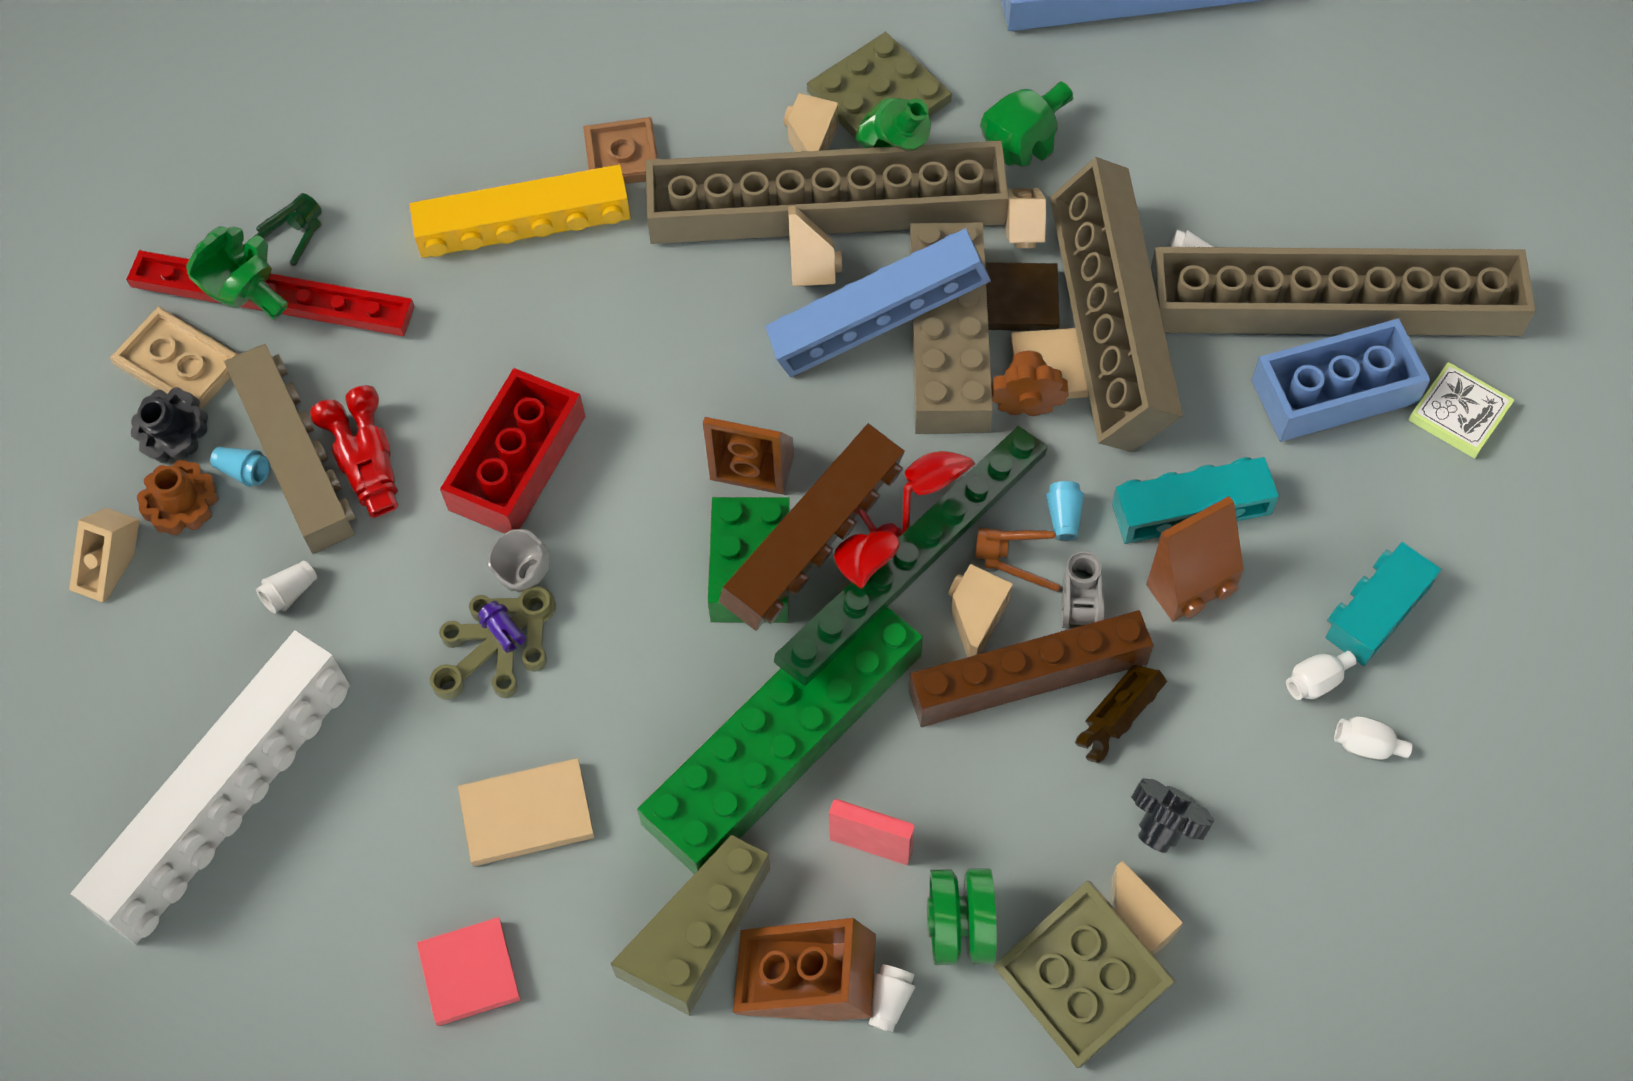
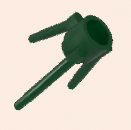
M301 193L290 204L256 227L258 231L256 235L264 239L285 222L296 230L306 228L290 260V265L295 266L314 232L322 226V223L317 219L322 214V209L311 196Z

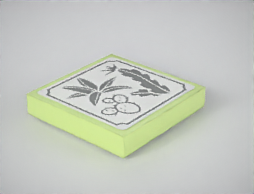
M1448 362L1413 410L1408 421L1475 459L1512 406L1514 399Z

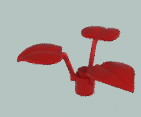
M938 451L928 453L915 460L905 471L906 480L909 482L904 485L902 529L893 523H887L876 528L868 514L861 510L858 514L870 533L869 535H852L838 545L834 553V559L841 573L856 586L863 588L869 578L897 553L900 546L898 538L910 527L912 491L917 495H926L944 488L975 465L973 459L953 452Z

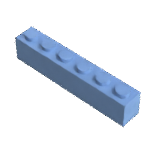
M965 228L946 236L944 239L922 250H917L889 266L882 267L856 282L849 283L838 291L816 299L799 310L781 316L778 320L765 327L777 361L791 378L991 282L977 247Z

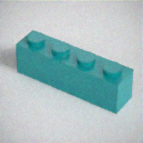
M1243 457L1236 459L1230 464L1220 466L1208 464L1190 472L1180 474L1168 472L1155 479L1145 481L1133 479L1126 481L1120 486H1116L1112 507L1124 544L1158 538L1163 531L1228 496L1234 501L1237 521L1271 515L1279 495L1265 457L1255 459Z

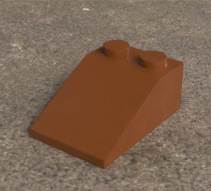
M704 417L703 430L710 480L784 494L794 458L793 437L780 431Z
M1230 496L1161 533L1146 586L1172 622L1184 615L1186 618L1195 616L1205 608L1206 603L1215 598L1219 600L1226 599L1239 587L1238 583L1244 567L1235 505Z
M855 918L740 930L733 1013L746 1016L825 1021L871 1018L876 934Z

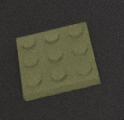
M887 32L879 35L807 82V92L811 96L838 103L839 123L854 138H856L858 127L864 116L885 98L921 99L928 106L929 117L951 103L952 93Z
M1086 881L993 965L1076 1068H1081L1177 982L1091 881Z

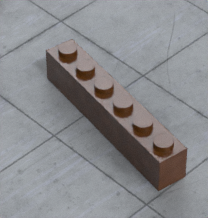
M867 423L723 586L719 603L755 631L765 621L772 624L785 607L782 603L789 593L796 596L809 580V576L806 573L813 565L820 568L833 552V548L830 545L837 537L844 540L857 524V521L854 520L855 516L861 510L867 513L880 497L877 491L884 483L891 486L903 470L899 463L905 450Z
M1140 610L912 672L910 673L909 694L920 727L1129 670L1133 665H1147L1154 644Z

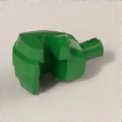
M1060 81L1042 96L1030 89H1020L1006 95L990 107L981 119L980 128L985 141H1002L1004 164L1008 166H1028L1032 160V155L1041 161L1047 159L1054 151V137L1058 130L1055 112L1074 99L1072 90L1066 83Z
M885 98L864 116L858 127L855 139L864 148L895 146L903 150L914 151L926 143L930 134L931 122L928 106L923 100L918 98L911 100Z
M218 226L210 231L196 245L186 265L189 278L208 296L228 307L238 308L251 300L272 320L280 317L287 309L289 302L265 283L272 270L267 262V242L262 237L256 235L246 242L244 249V234L241 228Z

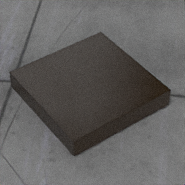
M985 262V268L991 282L986 283L988 330L1040 331L1059 329L1058 263Z

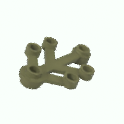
M533 586L524 590L519 598L475 596L469 603V610L476 621L480 622L481 620L478 616L479 612L475 611L479 605H487L490 602L497 601L500 605L504 604L507 607V614H514L510 618L520 631L527 625V647L524 648L521 654L523 664L529 671L536 672L543 669L547 663V657L542 648L543 623L548 621L555 613L556 602L553 594L545 588ZM536 603L543 604V608L540 610H530L531 606ZM448 621L441 626L439 634L444 645L447 647H458L464 641H484L456 666L444 664L433 670L430 676V685L437 697L450 700L459 696L464 689V681L497 651V670L492 679L493 689L501 698H509L516 693L518 685L513 675L514 651L506 653L490 630L482 628L480 624H460L457 621ZM451 630L459 631L455 638L450 639L446 637L447 633ZM509 634L508 637L510 638V640H511V641L513 642V644L515 645V641L513 640V638H512V637L510 636V634ZM532 654L541 655L540 659L536 662L527 661L528 657ZM510 680L511 685L508 688L500 689L498 687L501 681ZM447 681L455 682V686L451 689H442L443 684Z

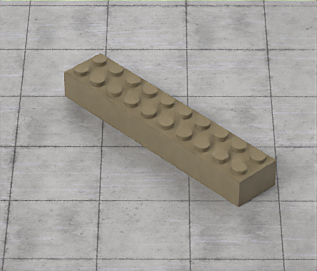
M1002 141L923 145L914 151H907L894 146L646 160L647 222L651 244L789 236L788 206H796L826 234L910 230V223L983 222V225L1006 224L1009 198Z
M1155 247L1151 264L1152 277L1165 333L1344 334L1399 318L1407 335L1523 336L1536 312L1525 249Z

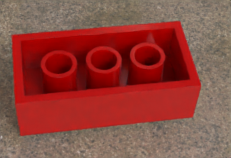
M513 368L440 487L448 511L504 534L512 529H521L586 417L581 395Z

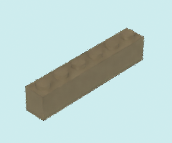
M265 343L225 360L224 363L311 553L314 554L354 536L355 534L349 521L356 519L347 498L339 501L335 493L342 489L333 468L325 471L322 462L328 460L319 439L312 442L308 433L315 430L306 411L298 413L295 407L296 404L301 403V400L293 383L290 382L285 385L282 379L283 376L288 375V372L280 355L277 354L272 357Z

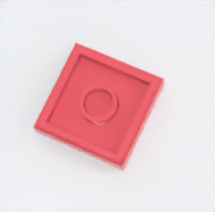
M839 799L833 800L829 811L831 841L907 866L909 865L913 853L915 828L912 823Z
M499 917L417 942L432 1012L437 1026L521 1001Z

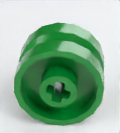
M969 868L964 875L963 896H959L957 876L952 869L930 870L927 924L928 936L932 941L934 965L957 964L961 956V937L966 938L967 954L973 964L995 963L997 952L996 906L993 876L990 868Z

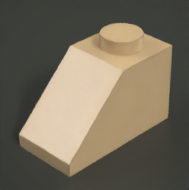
M798 93L794 105L787 107L784 116V126H788L789 143L795 152L829 150L839 125L838 103Z
M1007 189L1009 199L1005 227L1009 243H1015L1016 248L1036 247V242H1045L1046 198L1040 189Z
M788 206L792 286L836 284L835 273L842 272L841 251H834L833 239L796 206Z
M104 508L79 519L69 590L102 603L107 601L135 555L140 520L109 508Z
M972 564L969 565L964 576L958 574L955 577L948 593L952 597L951 613L967 657L982 653L1010 602L1013 587L1012 583Z
M1123 861L1116 866L1112 876L1111 905L1155 955L1178 934L1183 922Z

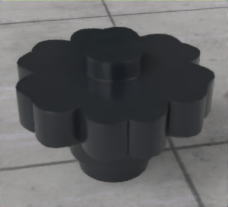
M179 387L171 389L168 394L158 389L151 396L145 397L141 401L137 414L131 419L133 426L131 437L140 442L139 451L160 463L167 462L170 457L177 461L184 460L188 454L196 452L198 449L197 438L203 437L208 430L206 424L208 414L199 408V399Z
M1142 778L1131 796L1136 806L1146 812L1139 824L1141 828L1138 834L1139 839L1150 848L1162 853H1167L1170 846H1176L1182 834L1191 839L1204 840L1214 822L1210 813L1203 807L1195 804V801L1187 794L1174 787H1166L1154 779Z

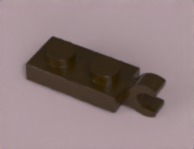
M1133 665L1085 720L1089 728L1078 735L1075 744L1088 749L1093 743L1091 751L1086 755L1088 761L1102 762L1109 751V739L1111 737L1119 739L1131 728L1133 722L1147 705L1155 700L1158 692L1168 682L1160 670Z

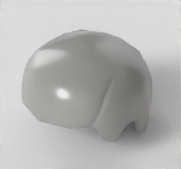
M512 529L500 536L492 546L487 564L489 570L504 587L511 591L522 592L538 585L550 568L549 551L545 544L531 531Z

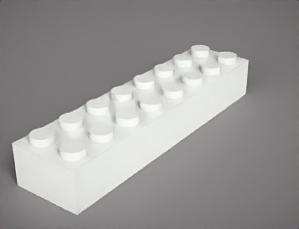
M294 630L70 894L99 919L135 945L142 938L150 935L157 927L159 917L166 908L183 896L187 889V883L195 873L205 868L211 862L215 849L225 837L231 836L239 828L243 815L253 804L260 802L264 798L272 780L279 772L286 770L292 764L296 751L306 740L313 738L317 734L325 716L332 708H337L344 701L350 685L333 655Z

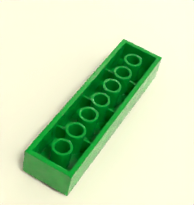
M887 607L805 687L780 668L637 808L641 825L695 874L731 835L740 839L921 657L923 636Z

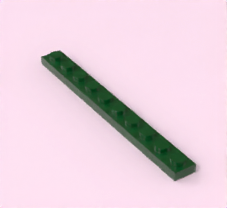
M1017 426L898 538L900 546L897 553L869 578L863 588L856 586L852 582L845 587L775 653L774 663L805 687L1045 456L1048 446L1020 426Z

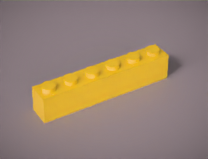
M620 164L409 203L414 238L421 258L438 257L446 253L462 250H475L480 247L500 243L508 244L516 240L532 237H546L554 233L570 230L578 231L586 227L616 224L620 221L631 219Z

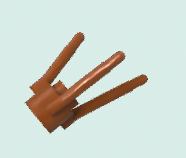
M979 527L976 558L985 559V568L998 569L1056 592L1061 590V586L1057 583L999 561L1000 557H1008L1010 540L1053 539L1056 537V532L1047 530L1003 531Z

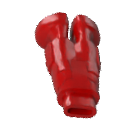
M362 385L349 390L345 396L348 409L359 429L356 436H353L351 432L349 418L344 406L337 400L327 399L316 403L310 410L312 422L317 427L330 431L336 438L332 445V453L337 466L346 475L353 491L358 496L361 506H366L369 516L376 518L398 508L395 497L398 489L395 485L394 472L390 461V444L388 443L385 430L375 426L374 414L379 404L378 393L373 386Z

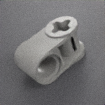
M1076 552L1067 561L1061 603L1062 628H1068L1070 624L1086 625L1104 619L1102 565L1099 558L1091 552ZM1083 570L1089 573L1091 578L1080 579L1073 572Z

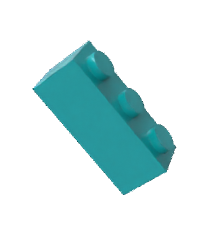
M1403 541L1393 552L1386 549L1373 565V568L1376 570L1375 574L1370 579L1363 576L1350 592V595L1354 597L1347 606L1341 602L1327 619L1331 627L1325 638L1343 652L1350 651L1355 656L1356 661L1364 667L1432 587L1442 570Z

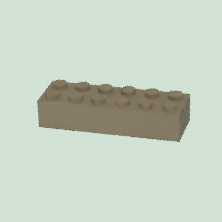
M983 222L910 223L909 253L911 255L917 250H922L944 239L946 236L966 228L985 266ZM986 284L912 319L915 434L990 433L993 407Z

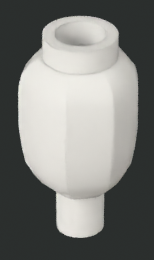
M1346 651L1337 657L1330 654L1312 656L1294 667L1292 677L1286 680L1287 689L1296 700L1319 698L1343 681L1344 671L1356 665V658L1350 651Z
M1353 717L1349 720L1340 719L1335 730V742L1341 743L1349 753L1364 758L1381 760L1390 757L1392 754L1409 758L1412 752V743L1397 739L1392 728L1376 720L1365 717Z

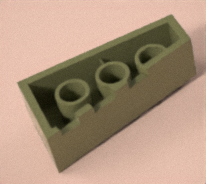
M731 835L610 963L615 976L690 1016L770 871L769 854Z

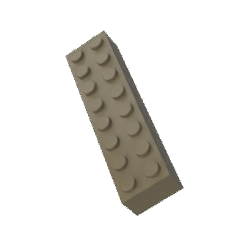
M1095 157L1051 195L1050 200L1098 444L1134 452L1181 419L1183 413L1129 168Z

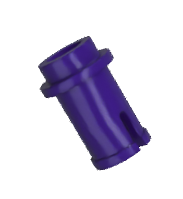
M497 601L490 602L478 613L481 619L479 623L482 628L490 630L506 653L512 652L517 647L508 635L510 634L513 640L517 641L520 646L525 641L526 636L507 615L508 609L504 604L500 605Z

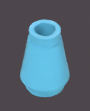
M219 446L211 454L210 463L213 468L218 469L245 486L260 485L268 477L270 463L268 458L259 450Z
M1055 482L1049 486V493L1046 494L1053 529L1056 532L1055 539L1069 541L1078 538L1084 493L1080 491V484L1077 482Z

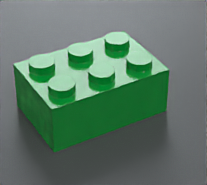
M712 497L708 580L710 622L745 623L719 603L723 586L790 512V497ZM789 594L782 601L785 605L784 609L773 623H789Z

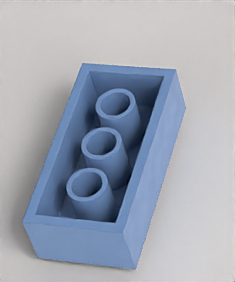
M1398 318L1260 356L1251 381L1279 441L1282 442L1418 404L1430 382V378Z

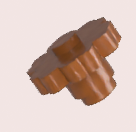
M1029 350L1015 354L1013 362L1005 371V375L994 377L991 385L992 401L998 403V410L1007 412L1010 415L1025 413L1029 416H1037L1053 411L1054 406L1065 404L1066 398L1069 396L1068 380L1062 378V371L1048 366L1039 352Z
M178 460L172 466L160 465L156 467L153 473L148 474L144 478L146 489L137 494L139 512L146 521H150L157 532L170 535L180 534L185 527L190 530L199 529L204 522L212 517V511L209 506L214 505L219 500L216 491L217 486L212 476L205 474L198 463H188L184 460Z

